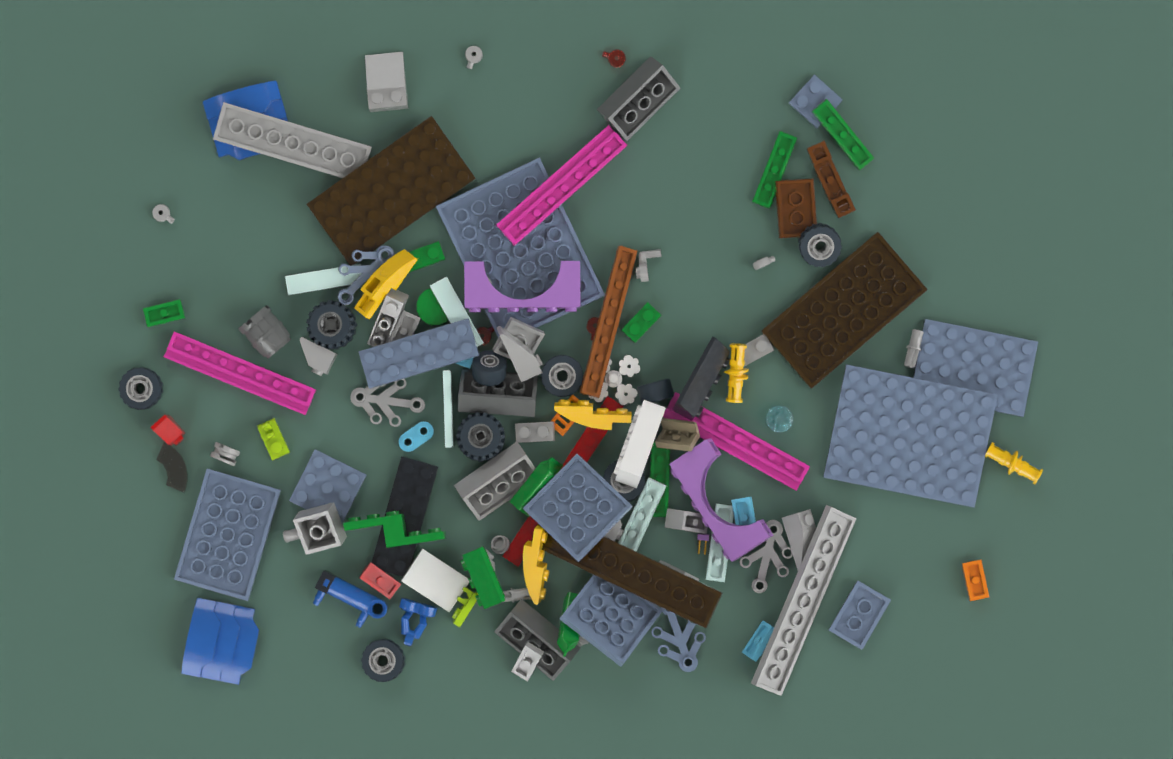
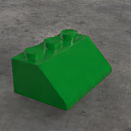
M480 547L462 555L463 559L460 561L464 571L468 570L471 577L468 578L471 588H476L478 595L475 597L479 607L483 606L486 609L506 601L485 547Z

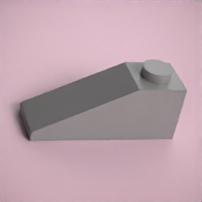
M496 327L521 382L541 374L540 366L543 364L539 355H534L531 348L502 327Z
M811 509L782 517L797 570L801 566L816 530Z

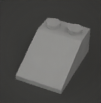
M403 52L365 55L367 95L370 112L409 109Z

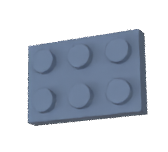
M857 580L828 630L862 650L891 600Z

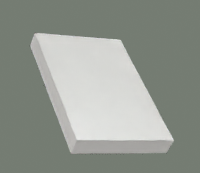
M423 548L401 580L448 612L451 611L457 602V596L460 597L463 593L462 588L467 587L469 584L467 577Z

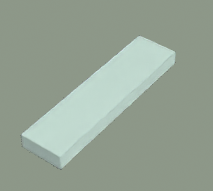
M347 266L341 268L342 273L348 271ZM339 267L289 275L285 276L288 295L349 286L362 273H350L344 276L339 273Z
M445 277L430 285L450 324L469 318L477 347L483 345L484 342L448 278Z
M443 370L445 448H453L452 373L450 370Z
M648 477L618 543L637 551L666 485Z
M716 504L715 513L723 520L733 524V507L731 505ZM712 534L705 580L725 582L728 559H726L722 552V546L720 543L715 542Z

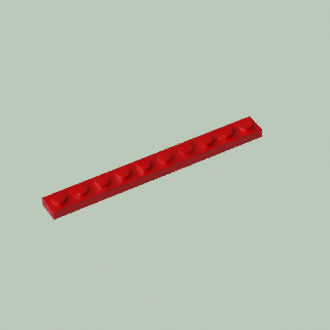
M607 396L600 408L616 411V409L623 408L624 406ZM587 427L563 463V467L576 454L588 462L608 430ZM531 516L526 519L508 550L502 556L518 567L523 561L524 545L527 541H533L534 528L538 525Z

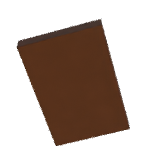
M814 179L775 181L779 239L801 237L800 234L802 231H805V228L810 227L812 224H817Z

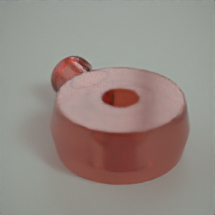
M618 49L610 53L604 51L602 57L608 58V62L613 67H621L626 61L625 53Z
M592 317L587 321L586 328L591 333L590 340L594 339L596 328L593 325L598 324L599 317Z
M493 326L476 329L479 335H485L484 338H481L484 342L483 345L489 343L492 337L491 333L495 331Z

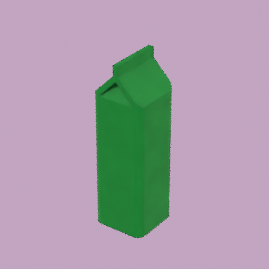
M552 457L549 460L540 462L509 502L529 517L530 515L523 508L561 470L563 465Z
M567 593L564 598L562 615L578 594ZM560 621L557 644L563 652V657H565L567 652L576 647L580 635Z

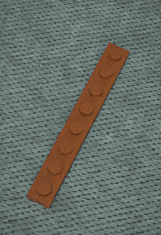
M620 245L617 247L580 394L594 398L600 397L637 250Z

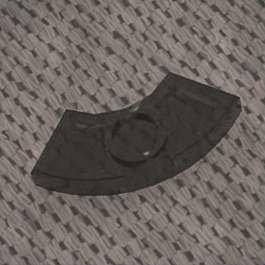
M164 442L156 460L162 463L167 470L168 479L166 485L185 493L188 483V472L184 459L174 447Z

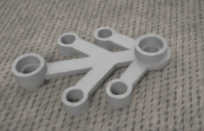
M401 379L404 381L402 387L397 386L398 381H395L392 386L378 396L370 394L377 388L384 387L385 385L369 389V387L365 389L356 388L350 396L351 402L357 407H363L370 416L371 422L375 425L382 422V416L374 411L369 402L379 405L393 427H398L401 424V419L393 413L388 405L410 408L414 413H420L425 408L424 401L419 397H415L412 400L390 397L399 389L406 387L405 379ZM358 394H363L361 401L356 398ZM414 402H420V407L414 408ZM378 415L380 420L374 422L373 416ZM398 418V424H392V419Z
M777 520L766 522L769 529L771 526H776L777 531L772 533L774 536L766 540L765 546L751 555L740 559V565L743 568H748L752 562L762 557L758 577L753 580L751 585L756 593H763L767 589L765 578L770 559L780 577H786L789 574V569L782 564L773 549L774 541H776L782 549L781 553L784 558L789 559L793 556L791 548L787 546L781 536L783 532L782 524ZM786 549L791 551V555L788 557L784 555ZM745 558L749 560L747 566L742 564V560ZM781 568L786 569L785 575L779 573ZM758 582L763 583L762 589L756 588Z

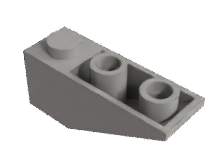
M391 288L385 297L367 344L375 347L388 343L409 298L408 294Z

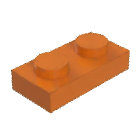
M982 560L962 563L969 601L989 598Z

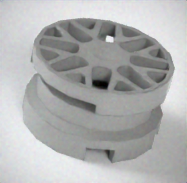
M215 442V449L211 452L210 456L235 466V459L240 455V451Z

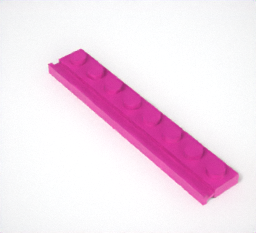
M608 125L497 223L496 227L502 231L514 246L517 245L626 148L627 144Z
M177 332L173 333L167 351L164 354V358L303 415L307 414L316 392L314 388Z
M675 392L663 417L690 421L672 411L680 396L679 393ZM706 408L703 409L699 418L694 417L692 420L697 423L700 438L703 440L711 438L721 450L795 491L798 490L810 468L807 464Z

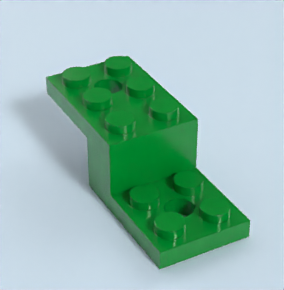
M399 511L386 512L384 517H380V514L367 515L365 520H361V517L347 518L348 522L343 523L344 531L383 525L386 548L446 539V532L441 531V528L428 529V534H422L421 531L409 532L407 537L404 514H399Z

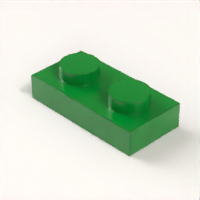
M439 241L409 252L418 259L409 272L446 260Z
M181 299L143 308L148 328L185 319Z
M647 302L625 325L622 331L636 343L662 315Z

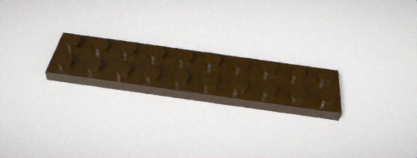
M549 534L547 535L546 543H543L542 550L704 628L708 627L723 594L605 536L579 562Z

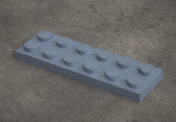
M469 318L359 351L369 389L480 356Z

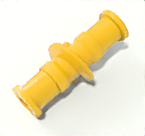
M731 343L730 369L724 371V373L729 375L726 402L742 403L743 380L748 379V375L744 373L749 370L743 368L745 365L744 353L747 345Z
M994 442L991 443L985 454L986 458L989 457L997 461L998 464L1008 467V475L1015 471L1018 475L1033 481L1034 485L1037 483L1043 469L1039 470L1028 462L1022 461L1023 456L1018 458V451L1011 455L1010 452L995 446Z

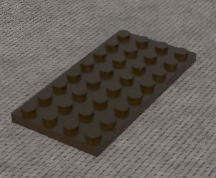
M430 116L308 202L307 206L349 265L352 266L357 263L352 258L354 250L362 252L374 251L476 178L434 118ZM360 252L355 253V259H359L361 257Z
M877 232L761 332L808 387L812 389L928 289L880 233Z

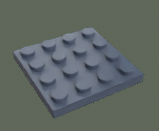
M576 454L523 509L579 562L632 508V505L586 461Z
M593 574L560 617V620L621 667L663 610L656 604Z

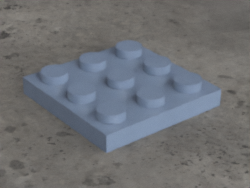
M315 449L289 501L304 509L334 502L343 524L367 475Z

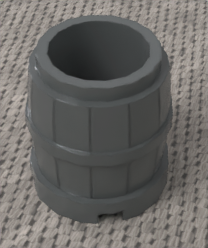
M268 305L238 328L240 333L244 334L252 344L251 346L263 357L266 356L267 359L291 340L289 332L283 326V323L271 312L272 310Z

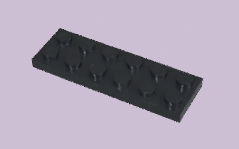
M401 456L386 512L399 511V514H404L408 537L409 532L421 531L438 466ZM382 525L372 563L384 572L403 577L412 564L417 543L386 548Z

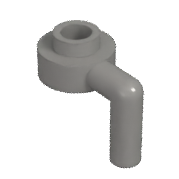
M661 249L639 252V267H636L637 279L641 278V282L649 281L646 259L662 257Z

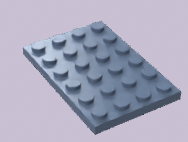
M928 319L924 320L921 351L918 353L913 378L998 394L995 412L1024 417L1038 341Z
M206 469L174 580L249 601L281 490Z

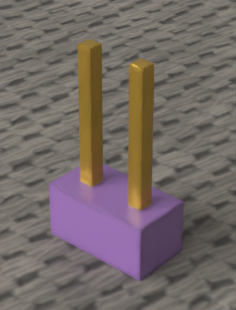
M698 533V554H700V542L705 540L704 554L706 555V543L709 541V534Z

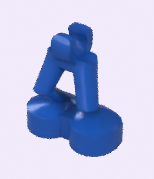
M401 598L399 607L406 611L401 617V634L406 636L404 644L411 646L414 638L419 639L426 628V617H435L437 607ZM413 613H418L420 615V623L415 630H411L409 619Z

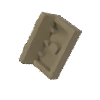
M662 418V431L655 443L657 448L692 451L700 438L697 423Z

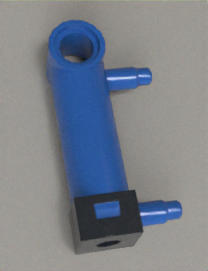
M323 570L315 586L318 592L313 601L314 605L318 606L326 593L361 611L356 626L359 628L362 627L368 615L378 619L384 617L388 612V605L384 600L338 578L326 570ZM376 603L383 606L381 614H376L373 611V606Z

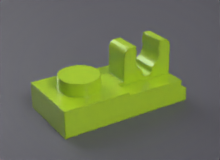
M275 418L257 425L272 461L290 453Z
M463 587L462 590L467 593L468 598L457 596V600L464 605L461 608L457 607L452 615V618H454L452 622L458 627L462 625L477 601L475 597L478 595L477 591L473 592L466 587Z

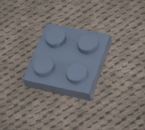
M814 74L789 102V105L817 129L821 123L811 111L825 99L834 108L843 99Z

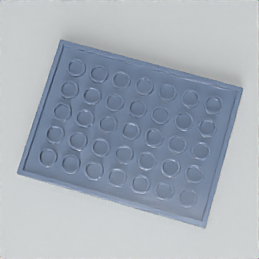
M540 157L436 206L463 265L464 262L484 261L487 277L490 278L492 286L501 294L520 300L535 298L546 292L554 284L560 271L561 261H580V307L605 296L562 204L515 246L496 227L497 223L549 178ZM485 309L498 338L500 335L496 327L500 326L504 329L510 317L538 328L570 313L565 312V309H557V312H546V309H538V312H527V309H519V312H507V309H500V312L491 313L488 312V309Z
M846 364L823 477L975 508L998 394Z

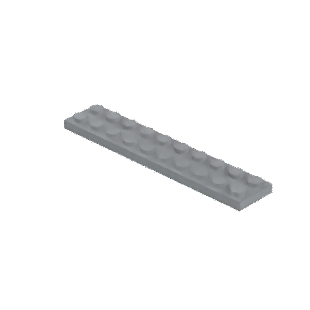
M826 505L751 684L782 696L856 518Z

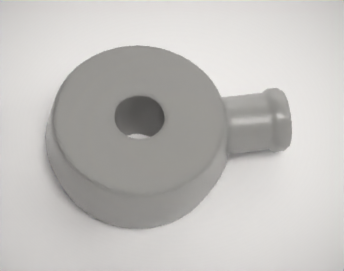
M470 46L466 49L465 58L468 61V69H473V65L481 61L483 52L480 47Z
M158 204L154 207L152 215L156 221L164 222L167 220L170 224L175 221L170 216L168 206Z
M775 257L762 258L753 263V268L755 270L761 269L775 262Z

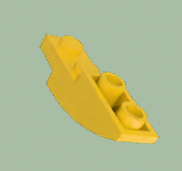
M405 249L388 259L371 275L360 289L364 294L354 309L370 319L390 289L397 290L418 259Z
M558 400L554 404V410L562 416L591 428L612 430V423H631L632 412H628V409L624 408L616 409V411H608L607 408H597V411H593V403H589L588 400H578V403H570V400Z
M539 524L534 528L533 541H527L523 550L524 578L529 595L535 605H538L542 599H545L546 588H544V582L549 577L547 563L542 562L545 554L542 546L543 543H546L548 533Z

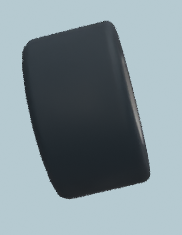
M492 350L479 352L480 356L474 357L472 361V377L474 380L485 386H495L503 382L507 371L506 358Z
M669 378L637 387L641 404H643L644 400L653 403L674 397Z

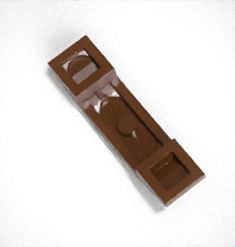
M825 141L807 148L818 179L837 217L840 218L855 211L856 209L845 190Z

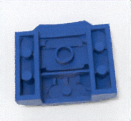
M277 81L251 85L202 101L213 137L223 102L288 121ZM214 140L219 158L230 155L237 160H242L260 154Z
M198 597L187 636L181 674L239 685L241 675L252 668L259 635V628L253 621L255 609Z

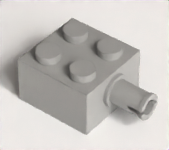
M334 502L299 511L293 519L296 528L283 532V538L286 543L300 539L306 555L341 546L347 538Z

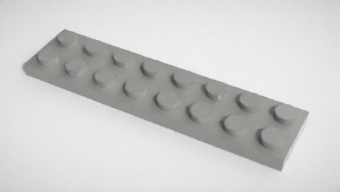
M223 102L213 140L344 178L368 161L372 148L365 144Z

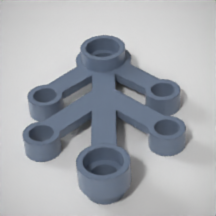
M383 245L376 251L371 252L354 250L352 258L357 262L362 261V259L375 260L370 265L349 266L343 263L339 266L338 271L341 275L346 276L350 273L362 274L347 289L339 291L337 295L338 301L344 305L352 303L354 299L353 294L371 277L380 265L395 255L393 249ZM384 251L388 253V256L386 258L381 257V254ZM357 252L361 253V257L359 259H355L354 257L355 253ZM343 266L348 268L346 273L341 272ZM344 293L348 294L346 300L342 299V294Z
M661 607L662 612L668 615L675 636L663 631L658 626L652 629L651 634L655 638H661L678 646L681 654L669 650L667 645H660L658 653L660 656H667L678 661L679 667L683 671L691 672L698 665L696 654L701 643L705 642L706 636L703 632H697L694 635L695 641L688 652L686 643L694 626L697 624L691 623L688 620L682 633L675 613L666 611V609ZM655 629L661 630L659 636L654 635L653 631ZM698 634L703 635L702 641H697L696 636ZM661 647L667 648L666 654L660 653ZM686 659L692 660V664L690 666L685 665L684 662Z

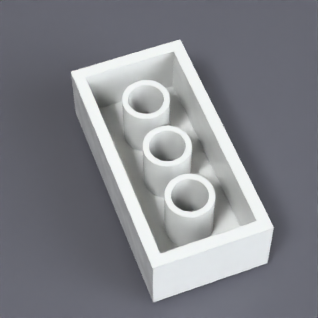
M646 400L643 401L642 406H637L614 470V474H617L615 481L637 488L666 409L665 407Z

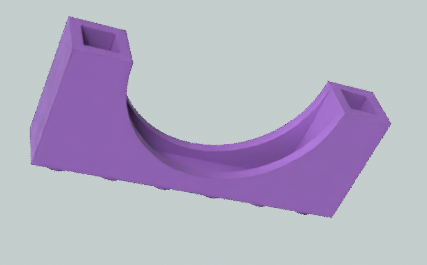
M484 261L464 262L465 309H469L470 313H479L480 309H488V312L491 313L500 312V309H507V312H519V309H527V312H538V309H546V312H557V309H565V312H577V308H580V261H561L560 271L554 284L543 294L524 300L513 299L498 292L487 278Z
M709 438L695 446L692 451L686 452L670 463V471L676 479L680 480L682 484L681 489L692 499L691 504L696 511L699 510L703 516L701 518L702 522L706 527H710L713 532L712 537L716 543H720L722 546V552L726 559H730L732 562L774 535L763 519L750 525H736L723 520L713 511L706 497L705 480L710 466L721 453L713 440Z

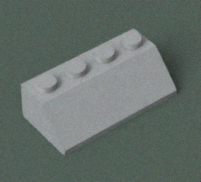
M515 442L454 486L480 521L512 499L536 468L519 443Z

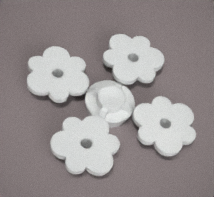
M626 355L624 360L619 362V372L615 370L610 371L609 365L612 364V360L609 359L607 374L600 397L594 398L589 396V398L594 399L596 402H602L603 398L608 396V391L606 390L610 386L617 387L618 392H616L615 397L619 399L621 405L633 403L634 398L637 396V390L632 388L631 384L625 386L621 382L622 375L633 377L634 374L640 372L638 359H633L631 355Z

